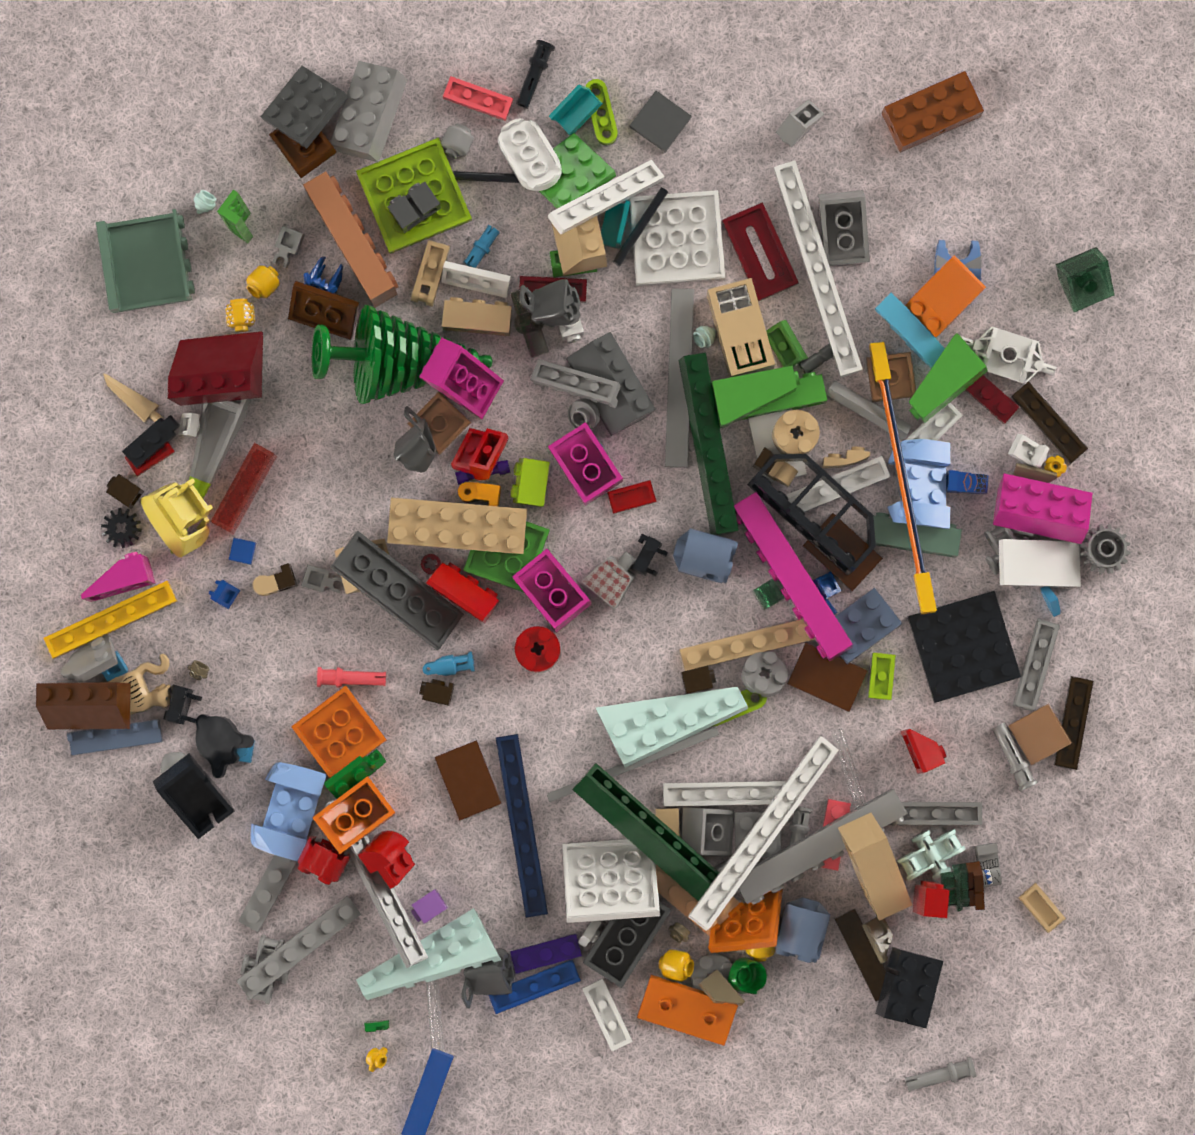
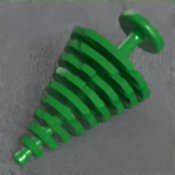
M364 305V309L362 308L357 322L354 347L331 346L328 328L325 325L316 326L311 351L314 379L325 378L330 360L355 361L353 379L355 394L360 404L369 403L372 399H382L385 397V394L390 397L396 395L399 391L405 393L410 391L412 387L418 389L425 386L426 382L420 378V375L441 338L437 333L431 331L428 334V331L423 327L419 326L415 329V325L411 322L404 321L403 323L401 318L393 315L390 317L384 311H376L374 307ZM456 343L457 345H460V346H462L464 349H466V348H465V345H462V344H460V343ZM473 348L468 349V352L488 368L492 366L493 360L490 355L479 356L477 350Z

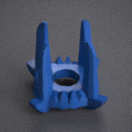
M321 257L310 274L304 273V284L319 289L322 288V290L336 294L342 281L343 265L340 264L330 282L325 283L326 279L322 280L321 275L326 266L325 264L323 265L326 257Z

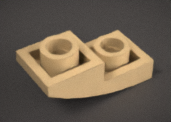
M851 447V450L846 451L845 458H842L840 454H828V457H824L822 460V468L831 469L855 465L868 459L870 451H865L864 447Z

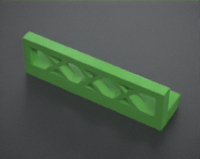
M232 190L217 212L232 233L246 243H249L253 235L244 222L251 212L240 194Z

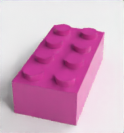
M1004 473L997 490L993 525L1082 544L1089 530L1093 493Z

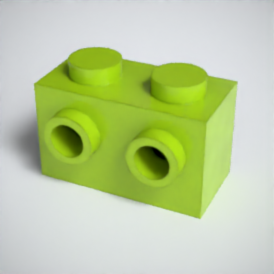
M519 458V461L514 466L516 482L511 488L513 503L544 507L550 462Z

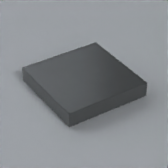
M655 91L630 124V128L666 153L692 116L661 93Z

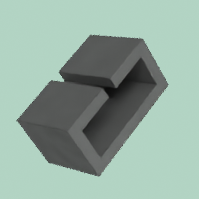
M426 182L414 184L409 188L406 196L402 197L399 195L390 201L391 205L388 206L389 212L404 233L441 209L440 202Z

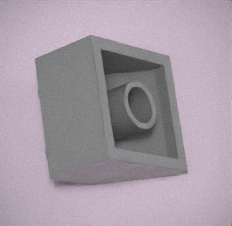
M683 807L681 839L699 855L732 856L734 810Z

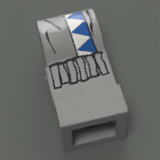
M997 843L974 846L976 861H980L983 872L984 888L1002 885Z

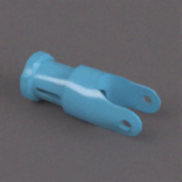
M472 651L466 655L454 656L452 654L442 656L436 661L428 662L423 666V673L426 675L450 676L456 675L460 671H475Z

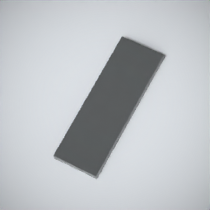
M359 531L355 532L330 566L335 572L436 650L442 647L464 615V613Z

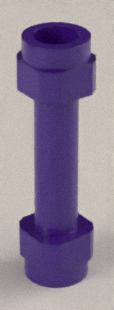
M508 460L498 461L491 475L499 473L501 476L511 473ZM461 471L455 472L458 485L475 479L472 474Z

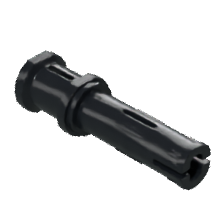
M543 40L536 41L537 47L533 57L529 59L530 68L516 102L517 105L527 109L543 70L548 68L547 62L551 51L555 50L554 45ZM531 80H532L531 87H530V89L528 90L529 84H530V82H531Z

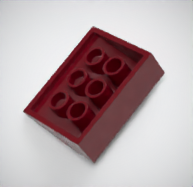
M263 332L180 340L168 376L167 399L179 406L262 398Z

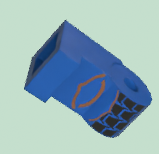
M949 470L946 472V493L987 494L989 475Z

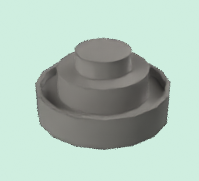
M578 399L568 408L567 416L574 428L586 422L592 430L600 421L598 408L588 399Z

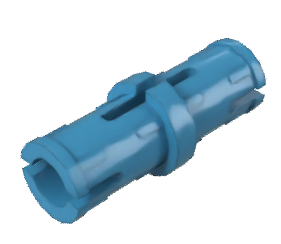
M488 225L479 240H475L473 249L463 262L469 267L477 268L484 255L490 252L489 248L500 232L494 227L492 229L491 225Z

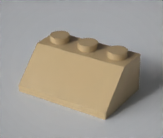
M597 216L561 235L552 224L563 276L607 267L606 253Z

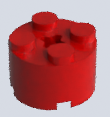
M533 626L525 629L517 637L515 656L520 665L528 671L535 673L548 671L557 663L560 657L561 649L558 638L548 628ZM537 643L540 647L544 646L539 656L535 652H531L534 649V644Z
M310 836L298 859V870L310 875V873L319 876L318 880L327 885H330L331 882H338L351 858L350 854L346 856L344 852L339 854L328 840L322 839L321 842L315 841L316 836Z

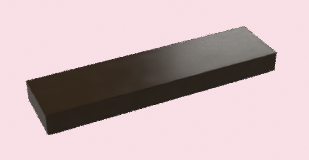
M1029 381L1011 396L1070 464L1088 449Z
M1070 676L1061 725L1072 743L1056 752L1054 766L1074 770L1078 768L1093 680Z
M852 909L834 918L875 1002L879 1001L886 970L883 964L880 963L862 927L863 924L856 910Z

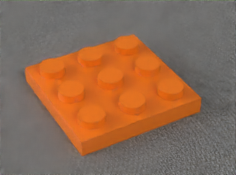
M344 686L291 726L329 778L357 757L361 756L363 758L387 741L347 686Z

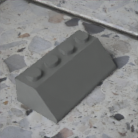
M611 332L591 341L566 358L570 367L574 370L619 382L621 385L616 397L618 400L616 408L604 403L593 402L598 408L600 418L611 436L647 418L655 410L653 403Z

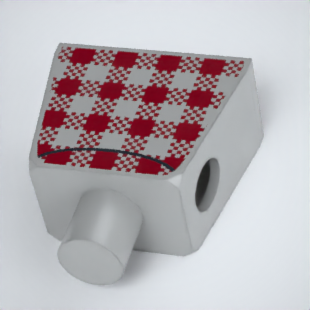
M627 552L619 560L610 556L581 582L615 609L621 603L636 576L629 570L636 559Z

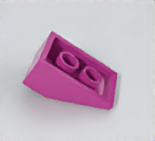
M586 422L548 446L585 506L623 482L622 476Z
M545 549L512 576L556 633L592 605L590 599L548 549Z
M138 552L124 555L125 559L117 561L81 594V598L88 602H93L156 584L149 558L138 554Z

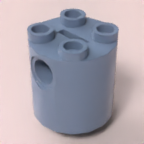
M690 528L677 539L673 557L678 572L721 584L727 583L738 542Z
M802 897L786 903L777 946L775 947L777 948V954L787 957L798 955L797 960L817 963V960L820 959L831 916L819 901Z

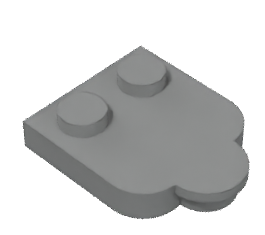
M107 634L103 637H98L92 643L74 652L69 662L62 667L61 675L68 680L76 679L78 682H85L118 664L110 636Z

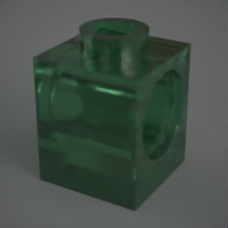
M773 578L752 591L763 611L784 599Z

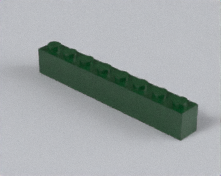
M706 352L686 355L678 361L710 534L722 535L733 533L739 529Z
M597 763L582 776L572 789L698 902L720 873Z

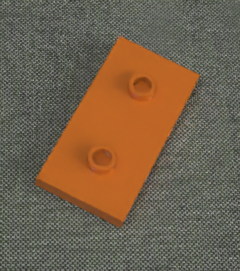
M651 974L637 1018L725 1046L738 1005L714 1003L702 990Z

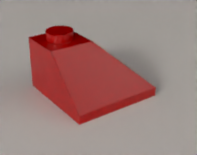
M911 729L900 731L918 774L928 772L945 764L944 758L947 756L942 745L938 746L936 741Z

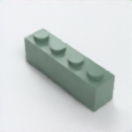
M877 512L876 516H874L876 546L912 551L907 524L895 523L892 518H889L890 514ZM950 523V529L916 525L922 553L953 558L958 556L962 529H957V525Z

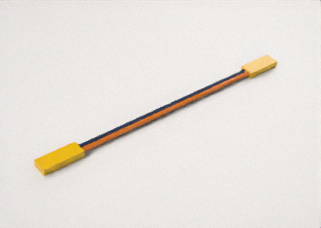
M870 343L869 350L875 381L879 382L914 557L916 574L913 577L920 613H935L937 609L930 573L926 572L890 393L889 381L891 380L885 343Z

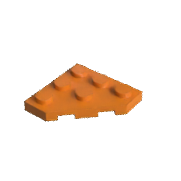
M783 889L776 893L769 891L763 895L764 899L754 905L751 902L748 904L746 902L739 903L728 913L729 917L721 924L717 923L711 928L708 945L710 952L718 953L776 947Z

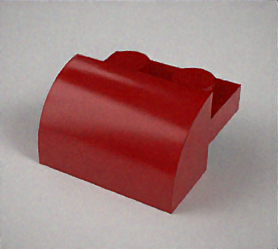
M469 428L451 463L452 468L472 474L476 480H488L509 440L507 433L488 428L485 432Z
M382 831L376 834L358 854L370 874L378 871L390 889L397 886L415 865L411 855L405 850L409 841L395 831Z

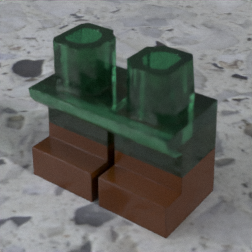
M980 861L952 865V872L940 873L941 884H944L943 888L953 887V890L949 891L948 906H956L957 912L961 911L963 907L975 906V910H985L984 878Z

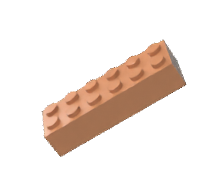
M325 171L303 184L309 198L374 308L398 295L396 288L399 286L391 271L386 273L385 269H387V266L379 252L374 253L376 247L369 234L362 233L365 230L357 214H351L354 210L346 195H340L342 190L334 175L329 177Z

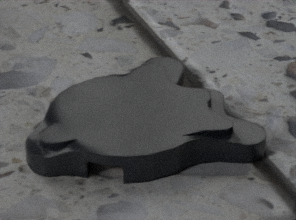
M201 714L196 719L197 730L195 739L197 749L210 763L213 777L223 778L226 774L227 766L239 762L237 749L252 747L254 738L251 735L239 732L235 724L226 717Z

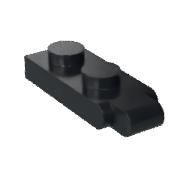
M172 415L168 416L165 420L159 418L122 452L139 469L176 436L174 431L180 427V424Z

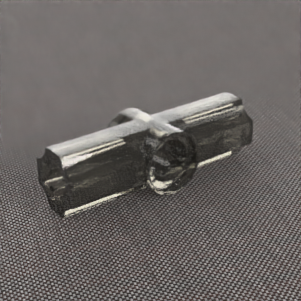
M520 289L511 292L510 296L517 314L514 321L515 328L520 334L524 335L531 358L549 352L542 332L544 324L533 322L532 314L521 305ZM524 293L525 301L529 305V297L526 293Z

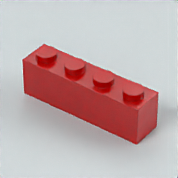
M921 880V884H915L912 912L926 917L947 918L950 890L944 889V884Z

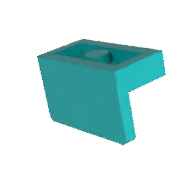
M579 84L553 110L549 117L551 120L558 122L569 135H572L597 111L602 103L589 88Z
M626 200L625 204L620 203L606 211L601 230L604 246L621 248L630 209V201Z

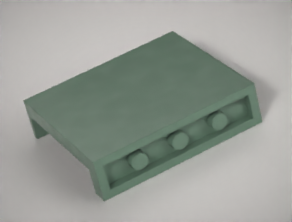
M172 209L173 213L109 224L105 221L96 222L108 306L112 313L192 300L191 294H195L193 280L189 281L188 272H192L190 259H186L185 250H188V242L186 237H182L181 229L185 228L183 215H179L176 209Z

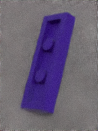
M577 934L510 951L516 974L582 956Z

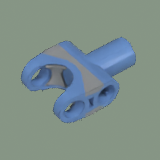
M938 240L934 275L952 258L946 248L945 240ZM971 241L970 254L960 261L981 280L979 242Z

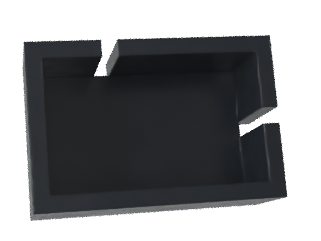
M190 753L153 780L156 791L197 839H200L215 827L209 816L211 812L218 824L235 812L229 799L208 774L203 771L202 767Z
M892 947L887 967L899 972L898 975L886 971L875 1014L886 1019L927 1029L944 961Z

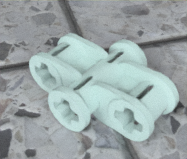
M955 829L944 833L933 841L929 830L911 839L919 849L897 860L898 864H902L908 876L906 878L908 881L920 876L929 869L933 873V880L951 871V868L947 867L944 861L966 849L958 841Z

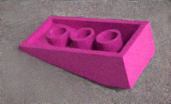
M442 337L435 346L434 352L420 375V378L430 386L481 419L485 416L504 382L502 378L462 346Z

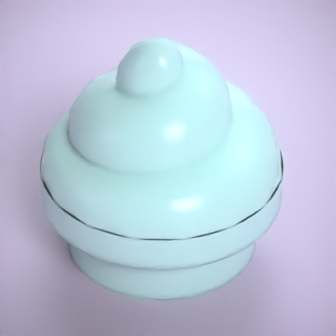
M205 190L197 193L194 197L196 212L202 214L213 210L216 206L215 196Z
M708 326L698 327L693 333L694 342L700 348L710 347L714 343L716 330Z

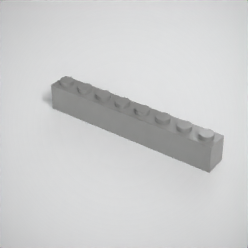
M890 789L756 864L738 888L747 904L751 902L754 905L764 899L763 895L769 891L776 893L783 889L785 882L789 880L795 882L805 876L803 872L810 868L812 871L819 869L825 865L823 861L831 857L834 860L844 854L843 850L846 848L838 827L869 813L873 814L883 832V827L890 823L892 826H895L904 821L903 816L908 813L895 790Z

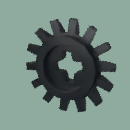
M118 508L117 515L111 510L112 518L104 517L108 521V525L101 524V528H107V531L103 532L102 536L109 535L106 542L109 543L111 540H114L113 547L115 548L118 543H121V547L125 548V542L132 546L131 539H139L135 533L142 532V529L136 528V525L141 524V520L134 521L137 514L134 513L129 516L130 509H127L122 514V508ZM118 522L120 524L124 522L127 524L125 526L126 533L116 532L118 529L116 524Z

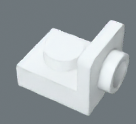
M580 318L575 324L559 326L562 341L567 340L568 343L581 340L580 336L584 335Z

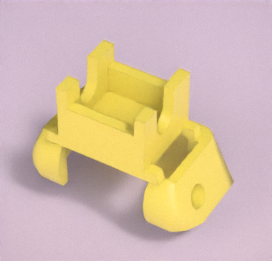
M193 478L182 485L176 482L170 483L140 498L142 508L149 521L168 548L177 557H183L199 548L207 540L210 532L207 525L210 520L207 516L213 507L211 504L207 506L194 487L195 481ZM201 521L196 528L198 531L188 536L186 529Z

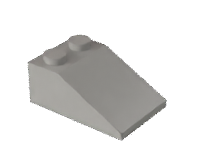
M863 190L818 194L823 248L829 266L870 262L866 200Z

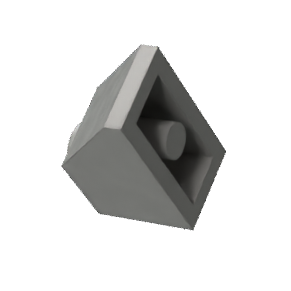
M807 100L787 116L775 133L780 136L783 142L793 147L824 116V113L810 100Z

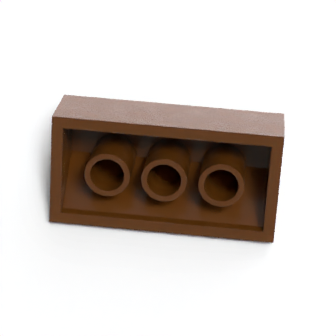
M36 683V708L47 730L130 729L131 683Z

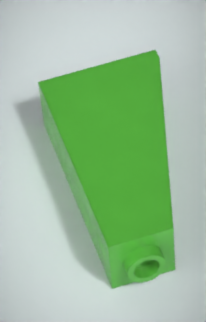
M958 333L953 336L909 401L911 407L909 411L917 421L921 418L926 423L987 372V366Z
M793 366L712 381L720 428H725L795 392L797 385L800 384L798 371H794Z

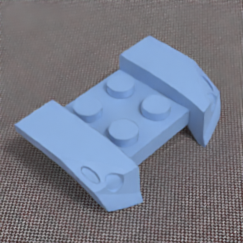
M928 439L903 440L900 444L916 525L950 529V507L946 506V467L950 465V443ZM893 451L888 461V464L891 465L895 464ZM901 496V501L887 508L893 522L907 524Z
M282 762L275 763L265 780L275 783L263 826L251 823L252 845L270 854L298 861L306 845L313 820L312 817L314 816L327 774Z

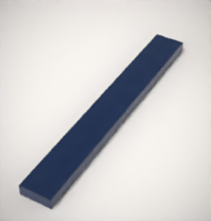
M518 734L496 737L525 917L548 914L519 737Z

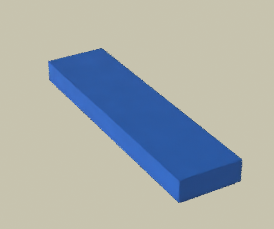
M572 959L513 982L511 994L488 996L495 1014L580 982L581 979Z
M432 1048L402 1130V1135H426L453 1061V1055Z

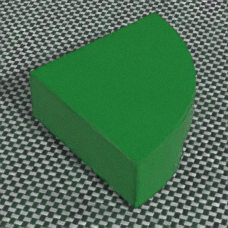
M389 1020L366 1021L364 1023L365 1031L387 1030L389 1028Z

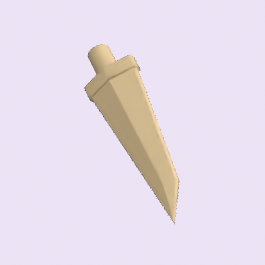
M103 373L107 386L144 423L148 419L156 422L159 418H164L156 412L159 407L158 404L153 403Z

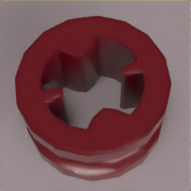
M427 554L421 560V568L430 575L441 565V560L435 554ZM429 558L432 561L437 560L436 569L425 568L426 560Z

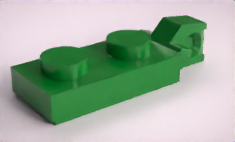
M376 749L368 756L363 758L361 756L357 757L328 779L324 785L338 799L364 778L376 772L377 769L386 763V760Z

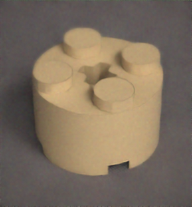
M802 410L785 412L777 420L772 431V440L775 447L781 454H808L815 447L819 439L818 422L811 414ZM794 429L798 430V434L801 435L797 439L793 438V434L790 433Z

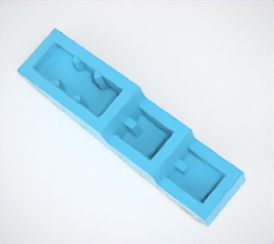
M890 293L875 308V311L891 325L890 328L906 342L905 344L932 368L945 348L912 312Z

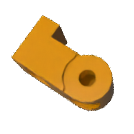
M464 482L458 488V495L463 502L482 501L489 502L488 506L499 507L500 485Z

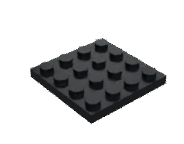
M995 591L937 607L935 613H917L907 616L934 703L1021 677Z

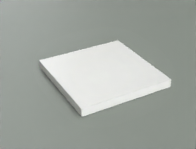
M718 190L666 195L633 246L636 286L725 279ZM656 195L629 198L632 231Z
M628 839L562 844L567 923L660 916L656 864Z

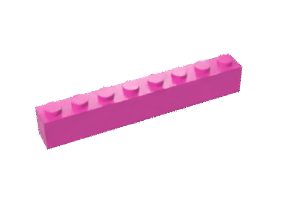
M757 492L735 504L737 524L744 525L747 530L744 532L750 544H756L759 549L756 551V554L762 563H768L771 568L768 570V573L773 581L780 582L783 587L780 589V592L785 600L792 601L795 606L792 608V611L797 619L804 620L807 625L804 627V630L810 639L815 638L819 644L816 649L823 659L827 657L830 662L853 647L852 642Z

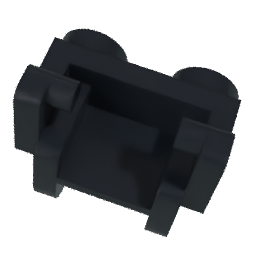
M641 534L638 542L641 544L644 541L646 542L630 569L645 576L649 573L656 577L658 572L651 570L648 566L656 552L667 557L668 552L660 549L662 546L660 541Z
M173 684L170 707L168 711L165 710L163 719L184 725L185 721L195 723L196 719L188 717L187 714L191 700L202 701V697L194 695V690Z

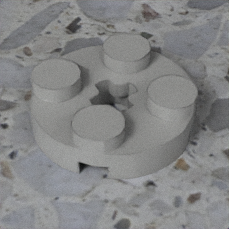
M772 651L758 652L751 655L745 662L741 675L745 687L753 694L755 692L761 694V697H771L778 694L788 679L785 664ZM761 670H765L769 673V679H766L765 676L761 677L759 675L762 672Z
M710 953L702 956L694 963V970L690 976L693 988L702 990L699 984L707 978L708 973H712L716 969L728 981L729 972L733 964L721 954Z

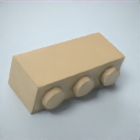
M451 297L450 300H444L442 329L446 331L510 336L512 306H508V303L496 301L493 305L485 304L486 301L474 299L472 302H463L462 298Z

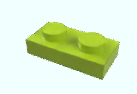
M872 653L868 698L892 700L896 655Z

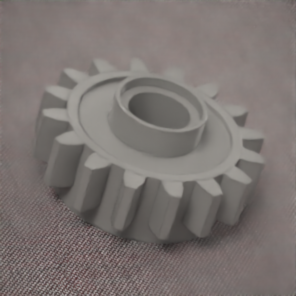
M1101 524L1097 526V531L1094 528L1089 530L1090 535H1086L1084 538L1086 543L1080 544V547L1085 550L1080 556H1086L1087 559L1084 561V565L1090 563L1092 565L1091 571L1099 568V574H1103L1106 569L1107 573L1111 574L1113 573V567L1118 571L1122 568L1120 563L1126 564L1128 562L1125 556L1131 554L1127 550L1130 542L1125 541L1126 534L1121 535L1119 533L1120 528L1113 530L1109 524L1104 529ZM1102 544H1106L1109 547L1110 552L1108 555L1101 551Z

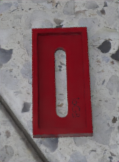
M763 202L722 220L747 279L752 278L758 302L799 284ZM749 226L754 228L775 274L772 280L767 279L746 233V228Z

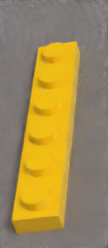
M165 581L43 639L52 658L55 659L92 642L98 637H103L178 601L169 581Z

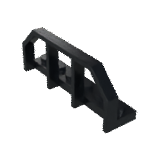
M774 454L747 484L847 576L876 547L874 515L807 454ZM803 461L817 476L790 503L788 497L782 491H777L772 487L771 481L762 475L773 462ZM820 478L847 501L846 505L823 530L816 522H811L805 517L804 511L796 506ZM850 506L866 519L868 548L857 561L849 552H844L838 547L839 544L834 538L825 535Z

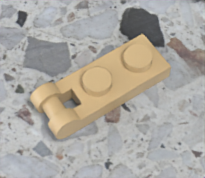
M428 240L411 301H422L426 305L433 307L450 246ZM422 286L430 288L428 294L421 292Z

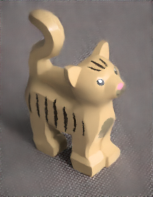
M160 654L161 664L159 666L146 662L140 664L131 672L126 673L125 676L115 677L109 681L131 683L130 715L146 712L153 706L167 708L170 705L171 695L169 688H171V685L161 684L149 692L143 676L145 672H150L154 675L165 673L170 665L169 659L165 654Z

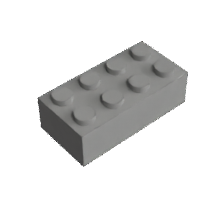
M358 61L347 92L348 98L343 104L330 141L332 146L340 153L379 162L408 79L397 69Z

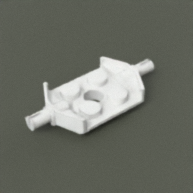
M991 327L979 339H975V341L962 336V339L987 366V372L1020 382L1022 385H1025L1037 372H1044L1052 376L1055 374L1056 366L1046 364L1042 360L1039 341L995 327ZM1005 349L1014 351L1015 358L1009 361L1004 358L1003 351Z

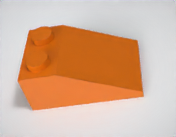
M954 255L905 306L937 337L975 300L986 286Z
M367 776L312 818L337 852L342 854L393 817L395 811Z

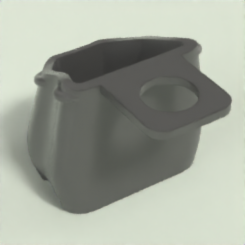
M567 279L558 280L535 289L533 293L524 285L520 286V303L532 314V320L536 324L542 323L549 327L572 325L579 321L581 304L579 295L575 287L569 285ZM524 293H526L529 297V305L525 301Z
M406 406L404 416L414 426L396 441L394 458L400 461L406 469L423 473L427 471L436 455V446L427 421L424 418L421 419L411 408ZM409 413L414 416L417 422L410 417Z
M496 949L501 961L493 962L491 960L482 963L481 967L473 968L471 966L464 969L465 981L461 997L467 1009L471 1007L473 994L506 995L512 993L514 967L505 949ZM467 988H468V991H469V998H468V1000H467V997H466V990H467Z

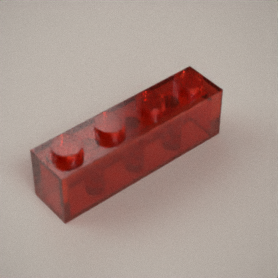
M256 443L253 444L210 521L211 523L233 535L235 534L277 458L273 452Z

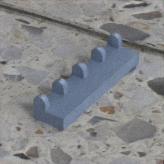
M158 719L131 723L130 729H89L67 733L71 755L163 742L160 720Z

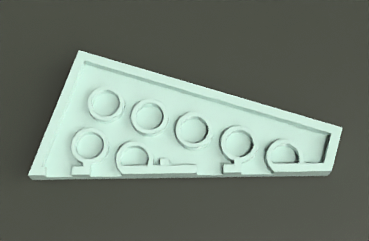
M738 687L596 707L598 715L625 768L748 709Z
M473 908L420 940L428 956L426 960L406 968L400 954H397L362 975L356 981L366 1000L393 993L394 989L400 987L410 988L420 981L425 980L427 983L460 973L464 968L471 966L473 968L481 967L484 962L491 960L493 962L501 961V958L480 917Z

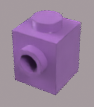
M434 889L413 903L412 907L414 909L411 912L418 922L422 920L425 924L446 910L448 906L438 891Z

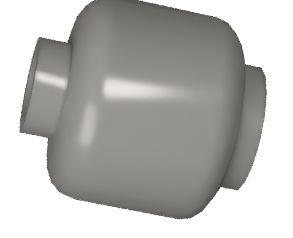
M458 123L455 126H449L441 141L445 154L454 159H457V156H466L474 140L471 134L472 131Z

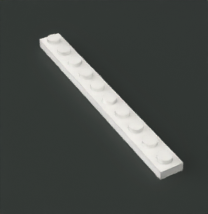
M796 161L775 166L774 172L840 377L861 372L863 369Z
M822 736L818 737L689 914L688 917L705 931L709 930L838 752V749Z

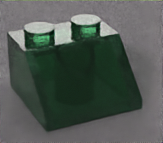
M1097 247L1056 264L1058 279L1073 312H1077L1115 295L1108 260Z

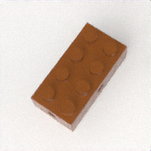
M963 71L885 106L882 116L901 153L980 118L984 109L966 71Z

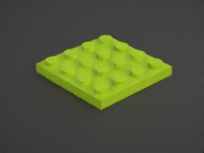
M439 138L356 170L390 254L472 221ZM426 182L440 202L441 209L404 233L389 212L388 206L391 205L390 201L399 195L402 197L406 196L409 188L414 184Z

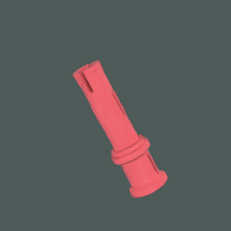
M318 667L317 687L336 685L337 688H340L343 684L386 686V672L343 671L339 667L336 670Z

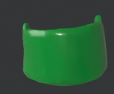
M742 957L733 963L729 972L728 982L737 993L757 994V991L766 984L767 970L760 962Z

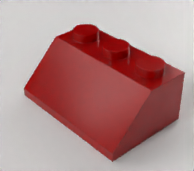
M451 562L448 565L442 563L426 584L485 624L500 602L497 599L498 594L488 587L486 590H483L477 586L479 584L478 580L470 575L464 577L459 573L461 569Z

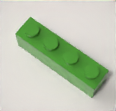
M816 372L803 374V378L799 379L800 384L797 385L795 392L738 421L789 409L796 410L826 404L827 396L822 374L816 375Z

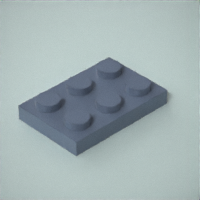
M875 588L835 616L853 644L851 649L840 656L848 665L902 625V622Z

